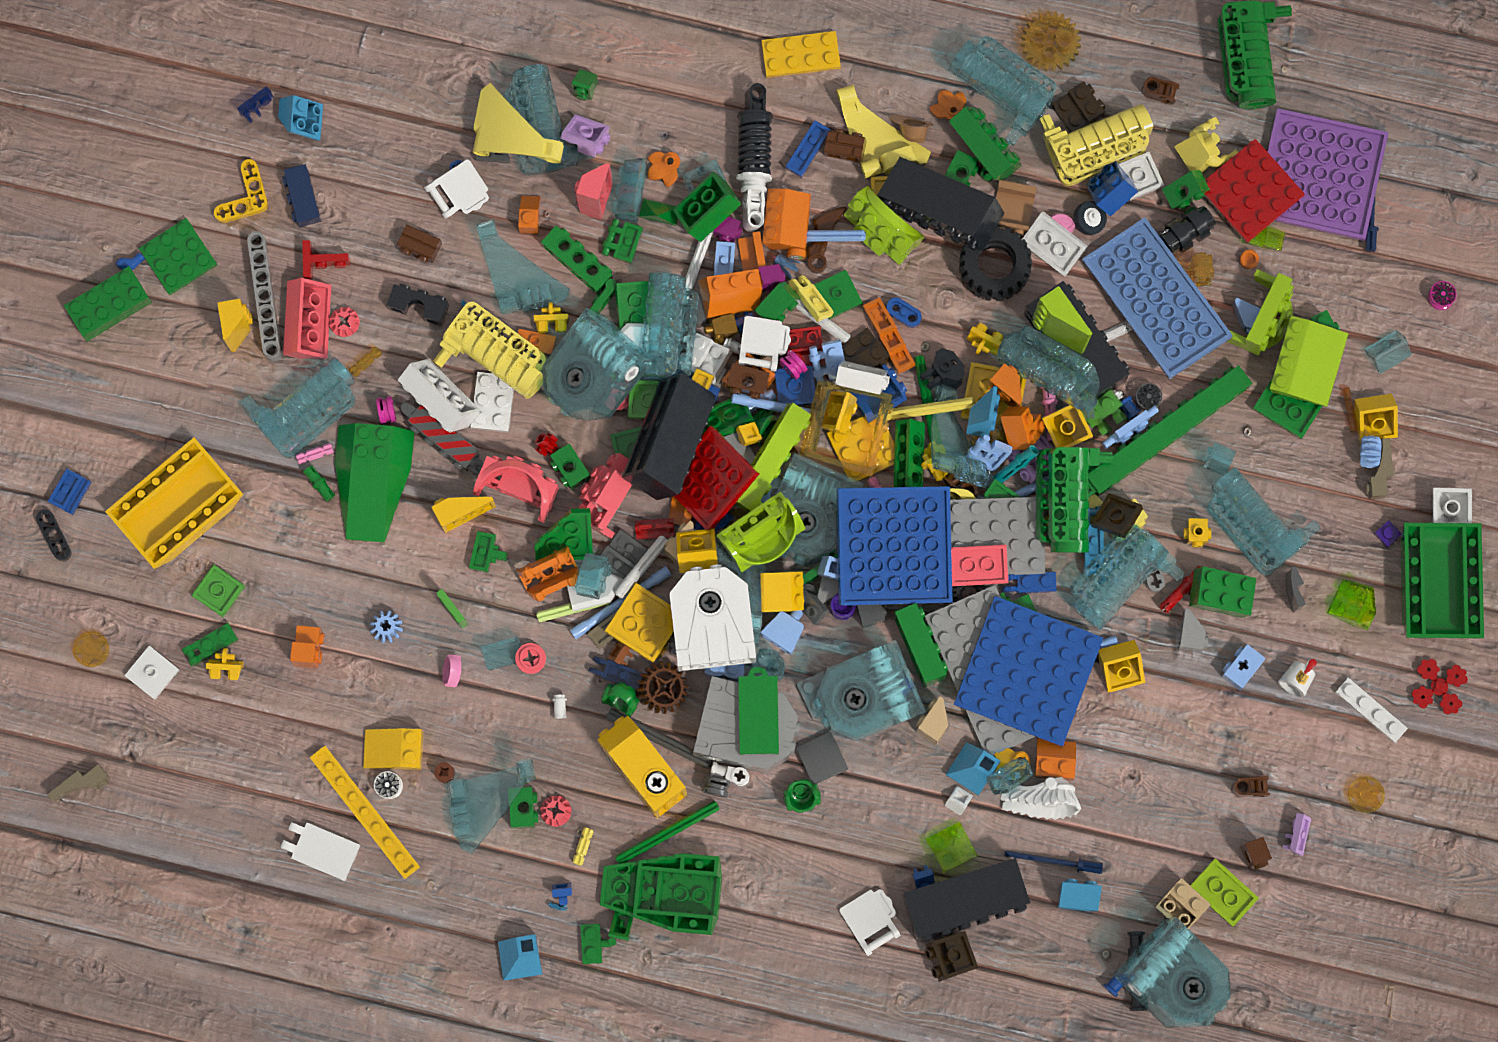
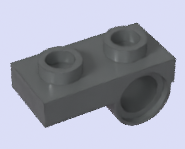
M806 583L803 584L804 610L801 611L816 625L821 622L829 610L817 598L819 592L816 587Z

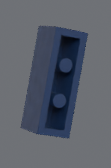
M306 164L284 169L285 176H282L284 186L289 188L290 193L287 194L289 205L293 204L294 211L291 214L294 223L297 222L299 227H304L322 222Z

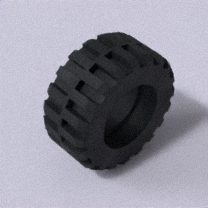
M998 225L983 250L998 248L1010 255L1013 260V269L1004 278L993 279L985 276L979 270L977 264L978 257L982 251L977 249L973 251L965 245L962 247L959 259L961 280L967 284L966 288L970 292H975V296L978 298L983 296L986 297L985 300L991 301V299L1002 301V298L1005 297L1009 299L1014 293L1018 294L1028 281L1032 267L1031 250L1027 248L1028 243L1026 240H1021L1018 232H1010L1011 228L1006 227L1004 230L1000 229Z

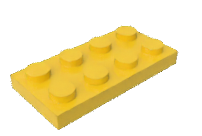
M836 31L762 40L766 78L841 69Z

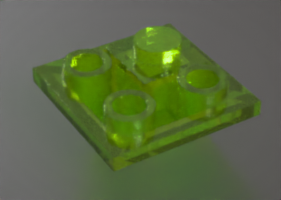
M1343 579L1327 614L1353 627L1368 631L1376 615L1374 588Z
M960 821L925 839L943 874L978 856Z

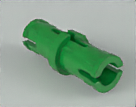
M313 465L303 471L313 484L314 490L321 494L325 502L330 501L336 496L327 485L326 479L319 475Z

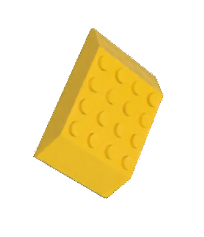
M193 437L105 512L149 564L156 569L176 558L232 511L244 494Z

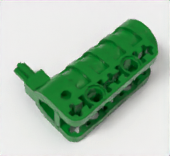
M1250 0L1229 2L1222 7L1221 14L1217 19L1225 92L1228 100L1238 102L1241 109H1261L1274 105L1277 102L1267 23H1274L1278 17L1292 16L1291 5L1275 6V2L1263 3Z
M1056 447L1039 450V455L1036 456V536L1040 542L1050 543L1051 553H1089V466H1100V463H1113V452H1100V448ZM1043 455H1048V459H1043ZM1044 471L1049 472V481L1047 482L1042 479ZM1047 493L1048 498L1043 497V494ZM1045 509L1049 511L1048 520H1044L1042 517V512ZM1043 532H1048L1049 536H1043Z

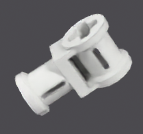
M716 761L712 765L710 777L734 782L738 786L746 785L750 778L746 769L719 765ZM740 772H743L745 779H741V781L738 782V778L735 776L736 774H740Z

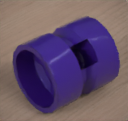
M837 593L831 600L830 609L833 617L843 621L853 616L856 605H839V593Z

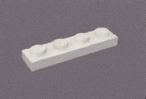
M1347 678L1335 692V694L1393 743H1396L1408 729L1350 678Z

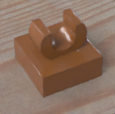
M617 642L607 656V659L619 665L627 666L628 664L624 662V658L626 655L632 658L633 654L629 652V647Z

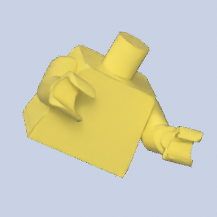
M1217 117L1195 127L1190 132L1188 139L1174 146L1190 171L1200 170L1201 173H1204L1209 166L1219 168L1238 153L1235 148L1230 154L1218 157L1220 151L1216 144L1220 141V138L1216 133L1209 135L1207 132L1208 129H1216V124L1220 125Z

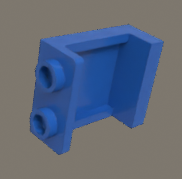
M886 364L882 366V369L888 371L887 376H890L888 387L880 395L846 387L847 392L857 398V408L868 423L907 400L905 385L902 381H897L896 373L892 368L888 369Z

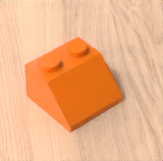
M1004 363L990 379L987 389L990 390L993 386H996L997 394H1000V399L1009 407H1020L1022 397L1018 371L1012 365L1007 366Z
M1037 739L1034 778L1063 777L1067 781H1073L1076 768V742L1065 741L1063 747L1046 740Z

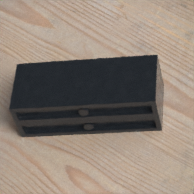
M899 157L877 194L893 212L901 216L905 221L909 223L913 221L925 230H928V228L934 230L935 234L941 237L945 235L957 244L961 242L973 251L977 249L983 252L1005 214L996 197L902 157Z
M1062 281L1026 305L1024 316L1055 360L1060 365H1064L1067 369L1077 373L1075 388L1087 405L1090 406L1109 390H1114L1125 383L1130 374V368L1125 361L1121 362L1117 349L1113 345L1110 346L1106 341L1108 338L1104 331H1099L1096 327L1097 322L1094 317L1086 313L1084 303L1080 299H1076L1072 286L1070 284L1066 285ZM1058 286L1092 332V336L1082 354L1043 334L1032 323V317L1039 299ZM1073 372L1067 375L1072 383L1073 380L1075 381V373L1073 374Z
M683 373L660 379L622 478L655 500L678 495L683 489L684 479L688 475L689 466L696 455L695 450L702 439V432L708 423V416L714 407L716 395Z
M1016 858L914 889L902 895L916 941L921 940V943L932 940L933 935L939 934L940 937L952 933V929L958 928L959 931L971 927L970 924L975 922L977 925L990 921L989 918L994 916L996 919L1006 917L1008 912L1013 910L1015 914L1025 911L1030 904Z

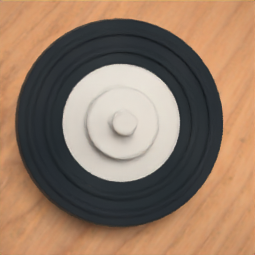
M1086 201L1076 207L1073 219L1076 228L1081 233L1094 235L1104 229L1107 215L1106 212L1096 205L1095 201Z

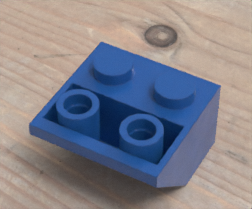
M1116 161L1105 165L1086 184L1096 205L1110 217L1138 193L1132 179Z

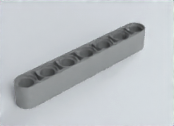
M254 231L249 234L247 242L262 350L269 361L275 362L281 358L282 348L268 248L263 234ZM255 239H262L259 245H253ZM264 257L262 263H255L256 258ZM260 275L267 276L263 282H259L258 277ZM263 293H269V297L266 300L260 299ZM271 311L272 315L269 318H263L264 312ZM273 329L274 334L272 336H265L267 330ZM270 348H277L275 354H268V350Z

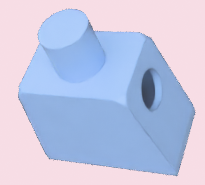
M799 610L791 611L788 615L781 611L761 631L760 636L791 656L804 629V625L799 622L804 613Z

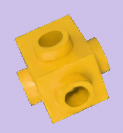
M1189 518L1187 520L1186 528L1183 529V539H1187V544L1192 545L1194 548H1201L1207 544L1208 539H1211V528H1208V519Z

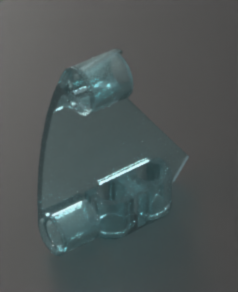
M494 220L476 224L502 315L519 310L531 311L548 306L549 302L555 304L566 300L570 289L500 238Z
M939 384L935 391L934 403L956 400L958 390ZM954 412L932 414L931 457L933 469L953 474L959 481L988 488L993 481V476L987 470V465L984 462L966 457L967 451L972 445L959 425Z
M533 759L515 762L516 765L511 768L484 776L448 782L452 802L449 804L452 828L456 839L459 840L461 849L472 854L506 812L525 783L536 779Z

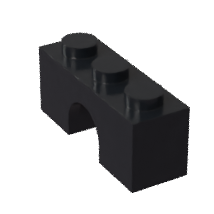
M405 284L393 285L387 302L388 310L407 315L408 309L412 305L421 304L425 307L424 321L443 326L449 309V303L445 297L440 295L433 297L421 289L414 291Z

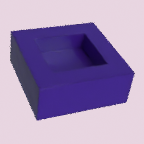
M1388 520L1374 535L1388 548L1402 533Z

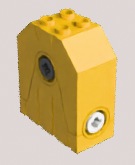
M621 716L614 722V727L610 730L606 728L598 735V744L644 804L658 819L687 796L686 787L629 716L625 718Z

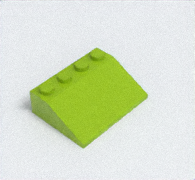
M1058 286L1039 299L1032 317V323L1035 328L1082 354L1087 347L1092 332L1061 288Z
M1291 316L1270 386L1271 392L1327 407L1349 334L1307 319Z

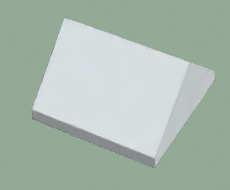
M1433 488V523H1472V489Z

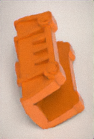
M568 546L559 551L556 550L553 554L531 564L529 562L520 569H516L531 598L536 601H542L546 595L568 585L575 586L578 583L580 571ZM574 564L575 566L567 571L559 570L562 568L561 565ZM551 566L553 567L551 573H543V570ZM533 578H540L538 584L530 588L527 587Z

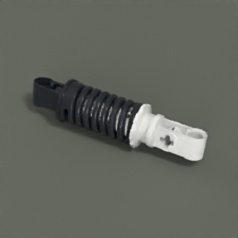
M754 83L746 90L745 110L737 113V118L740 122L738 124L739 150L737 152L739 156L737 159L739 163L737 169L739 172L736 175V179L742 182V224L748 232L756 231L764 223L766 183L772 180L771 170L769 169L771 166L769 161L771 159L769 154L771 148L769 146L772 144L770 140L772 135L769 132L772 131V128L769 125L772 123L773 114L766 111V88L761 83ZM752 90L756 91L759 97L754 96ZM750 218L756 220V225L750 222Z

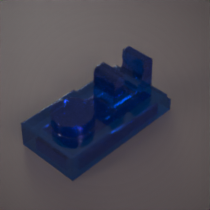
M266 86L237 107V110L249 123H252L253 120L250 117V113H256L260 117L261 113L258 108L268 105L274 96Z

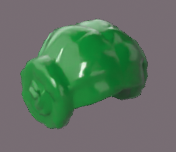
M618 682L614 685L608 684L602 693L601 703L617 708L630 717L638 707L639 698L636 697L635 689L624 682Z
M809 779L794 780L788 784L787 790L783 791V800L787 811L808 812L816 805L821 804L819 787Z

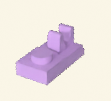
M1297 813L1292 824L1293 835H1285L1287 839H1291V844L1283 845L1284 849L1303 856L1311 822L1310 817Z

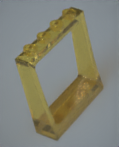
M818 381L810 410V424L805 430L799 455L872 476L873 470H876L879 465L878 451H881L884 445V440H881L882 434L887 431L889 422L886 421L887 415L891 414L893 410V403H891L892 394L881 392L879 395L835 385L832 382ZM832 389L875 397L881 400L864 467L816 452Z

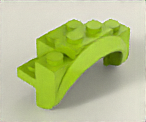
M869 186L857 192L848 204L849 209L844 214L855 225L853 230H864L866 232V239L863 242L878 256L886 253L899 265L904 262L913 249L920 245L925 237L893 212Z
M779 492L716 536L728 551L733 562L743 572L753 565L765 564L780 557L791 546L796 535L806 528L790 500Z

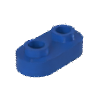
M897 297L888 301L886 309L891 317L909 328H915L920 324L922 316L918 309ZM893 306H898V307H899V310H898V311H894V310L892 309V307H893ZM914 316L915 321H909L908 317Z

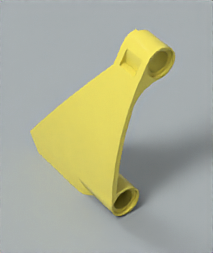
M491 83L481 90L474 122V131L476 133L473 147L474 154L479 156H489L490 152L537 157L550 163H561L564 148L562 142L544 139Z
M854 85L836 90L849 134L852 135V132L863 134V137L866 138L863 162H859L865 179L882 173L889 175L899 157L918 165L928 162L931 151L916 142L907 141L900 131L862 105L856 95Z

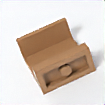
M999 180L996 199L1005 213L998 224L1000 229L1011 228L1010 232H1018L1020 236L1028 232L1037 187Z

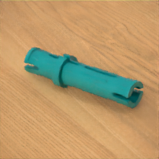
M1030 445L1024 452L1018 453L1013 461L993 476L992 480L997 479L1003 484L1021 468L1027 467L1029 462L1039 455L1038 449L1034 445Z

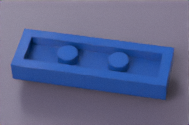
M815 120L785 169L802 178L825 142L828 131H831V129Z

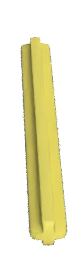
M970 397L893 408L881 415L884 421L966 410L973 407L975 402Z

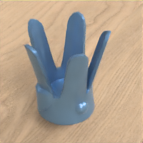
M782 253L777 257L772 256L775 259L773 265L779 264L781 270L792 279V276L785 267L798 271L795 263L800 264L801 262L787 258Z

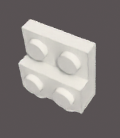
M696 333L694 337L689 338L686 352L680 354L678 366L684 372L694 375L696 368L715 377L712 382L714 384L732 351L715 343L712 339Z

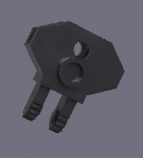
M941 348L936 351L931 368L922 373L920 379L925 381L932 376L934 377V380L930 381L926 386L929 390L939 385L940 387L948 386L956 389L962 385L965 366L954 351Z

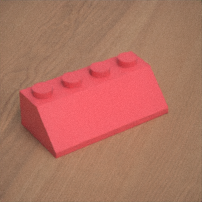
M606 163L582 175L580 181L577 180L574 191H576L577 206L581 214L602 219L613 187L610 164Z
M305 278L287 281L283 355L300 359H327L331 300L330 284Z

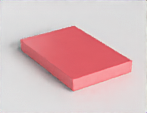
M1006 545L951 548L952 586L1009 583Z

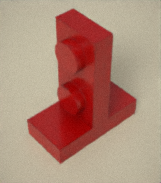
M302 240L303 278L313 280V267L316 269H326L327 266L345 268L346 265H350L348 253L312 255L311 241Z

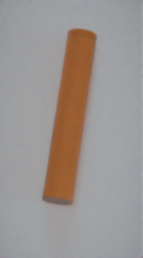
M1346 387L1342 390L1350 432H1357L1358 428L1350 387Z

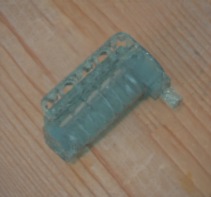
M334 356L272 409L270 407L265 409L263 405L259 406L250 395L245 397L241 403L250 412L249 417L282 456L292 458L355 405L356 399L350 389V386L355 381L349 371Z
M1234 467L1222 476L1211 488L1215 495L1207 507L1209 514L1261 575L1267 576L1273 573L1311 541L1310 537L1321 529L1318 522L1313 520L1303 529L1299 527L1296 530L1293 528L1289 530L1237 467ZM1227 517L1232 518L1234 522H1230ZM1252 547H1256L1259 552L1254 551Z

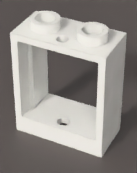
M842 361L838 368L835 385L880 395L888 387L890 376H887V370Z

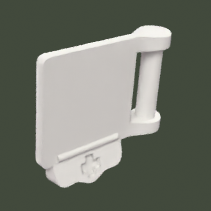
M469 159L464 160L424 187L426 192H430L442 210V216L445 219L459 209H462L465 214L478 210L489 199L486 193L488 187ZM441 185L453 203V207L449 208L435 188L436 186Z
M745 316L738 365L771 369L770 371L776 372L778 354L785 355L791 342L789 336L790 328L782 325L781 321ZM750 353L772 357V361L748 358L745 355Z
M881 889L875 892L869 890L839 910L867 956L873 954V950L892 938L901 936L891 921V918L896 914L892 906V900ZM888 926L890 928L889 932L867 945L865 939L884 927Z

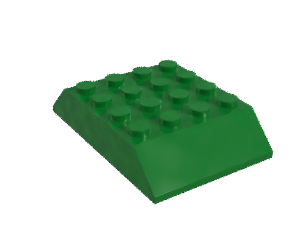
M1482 523L1403 524L1401 539L1402 623L1406 638L1484 639Z

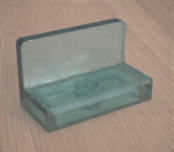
M1397 330L1365 348L1366 355L1375 362L1377 371L1380 374L1412 355L1407 339Z
M518 636L481 646L489 671L516 664L515 654L521 647Z

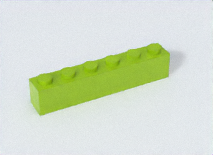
M793 402L786 405L751 463L760 473L759 476L738 499L735 505L749 513L762 504L760 500L763 495H767L772 487L770 484L773 479L779 476L781 472L780 467L783 462H787L790 458V450L800 441L801 437L799 435L802 430H806L809 426L810 413Z

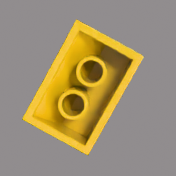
M241 299L217 302L223 340L231 352H235L251 331L250 324H253L252 313H250L249 308H247L246 304H243Z

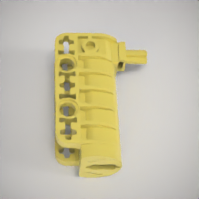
M1143 104L1068 134L1066 130L1062 132L1060 126L1055 128L1050 114L1039 118L1045 131L1043 139L1060 182L1065 186H1072L1096 176L1104 168L1103 166L1115 161L1120 164L1144 154L1149 144V135L1153 129L1152 120ZM1066 176L1067 178H1071V181H1069L1068 179L1064 180V177Z
M468 302L450 324L443 336V341L439 344L443 348L433 360L442 368L451 355L457 357L460 352L462 354L465 353L526 399L531 398L547 379L541 373L547 363L546 356L538 348L475 302ZM475 313H482V315L478 319ZM485 318L487 321H486L485 325L483 326V324H484L483 319ZM496 323H498V325H497V327H498L497 331L494 329L495 326H496ZM502 330L506 335L510 336L509 341H507V338L500 335ZM531 353L536 356L535 359L529 357Z

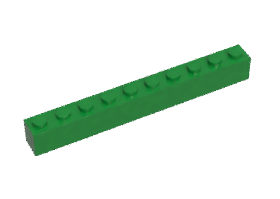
M1239 365L1235 368L1231 366L1223 372L1224 376L1218 379L1216 377L1208 383V388L1205 390L1201 388L1193 394L1194 398L1190 401L1187 399L1182 401L1178 405L1179 409L1174 412L1170 410L1162 416V421L1159 423L1155 421L1149 425L1147 432L1144 434L1140 432L1132 438L1133 442L1129 445L1126 443L1121 445L1117 449L1118 452L1113 455V463H1102L1098 467L1092 466L1089 468L1088 480L1097 491L1095 494L1098 497L1249 389L1253 383Z

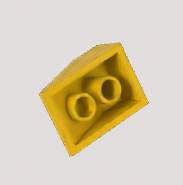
M831 391L819 427L846 435V432H849L851 428V416L857 409V398L848 392Z
M492 497L441 498L434 502L435 505L432 506V509L444 532L447 533L495 508L496 505Z
M406 728L365 730L363 768L422 770L423 730Z

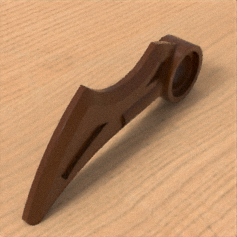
M847 207L829 210L813 219L812 223L815 230H833L840 217L847 210ZM813 241L806 248L808 267L811 272L819 274L825 271L827 260L824 253L828 241ZM820 259L823 262L822 266L815 268L812 265L813 260Z

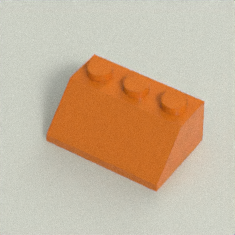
M768 189L762 244L770 250H788L790 248L806 250L811 194L790 189Z
M759 269L709 276L698 281L706 318L755 311L760 305L762 283Z

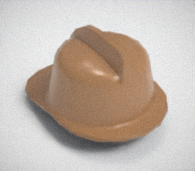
M904 115L889 116L891 121L900 125L902 136L910 142L923 143L926 139L928 127L933 126L932 122L921 121Z

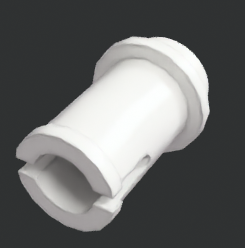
M726 337L723 346L740 355V349L738 348L741 347V343L732 340V337L730 339Z
M554 695V699H552L554 702V719L567 718L565 703L567 698H565V695Z

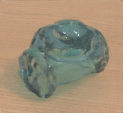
M759 649L756 655V663H752V668L762 667L766 670L768 676H778V681H780L784 677L785 672L784 659L779 655L778 651ZM756 673V674H754V675H755V676H761L762 674Z

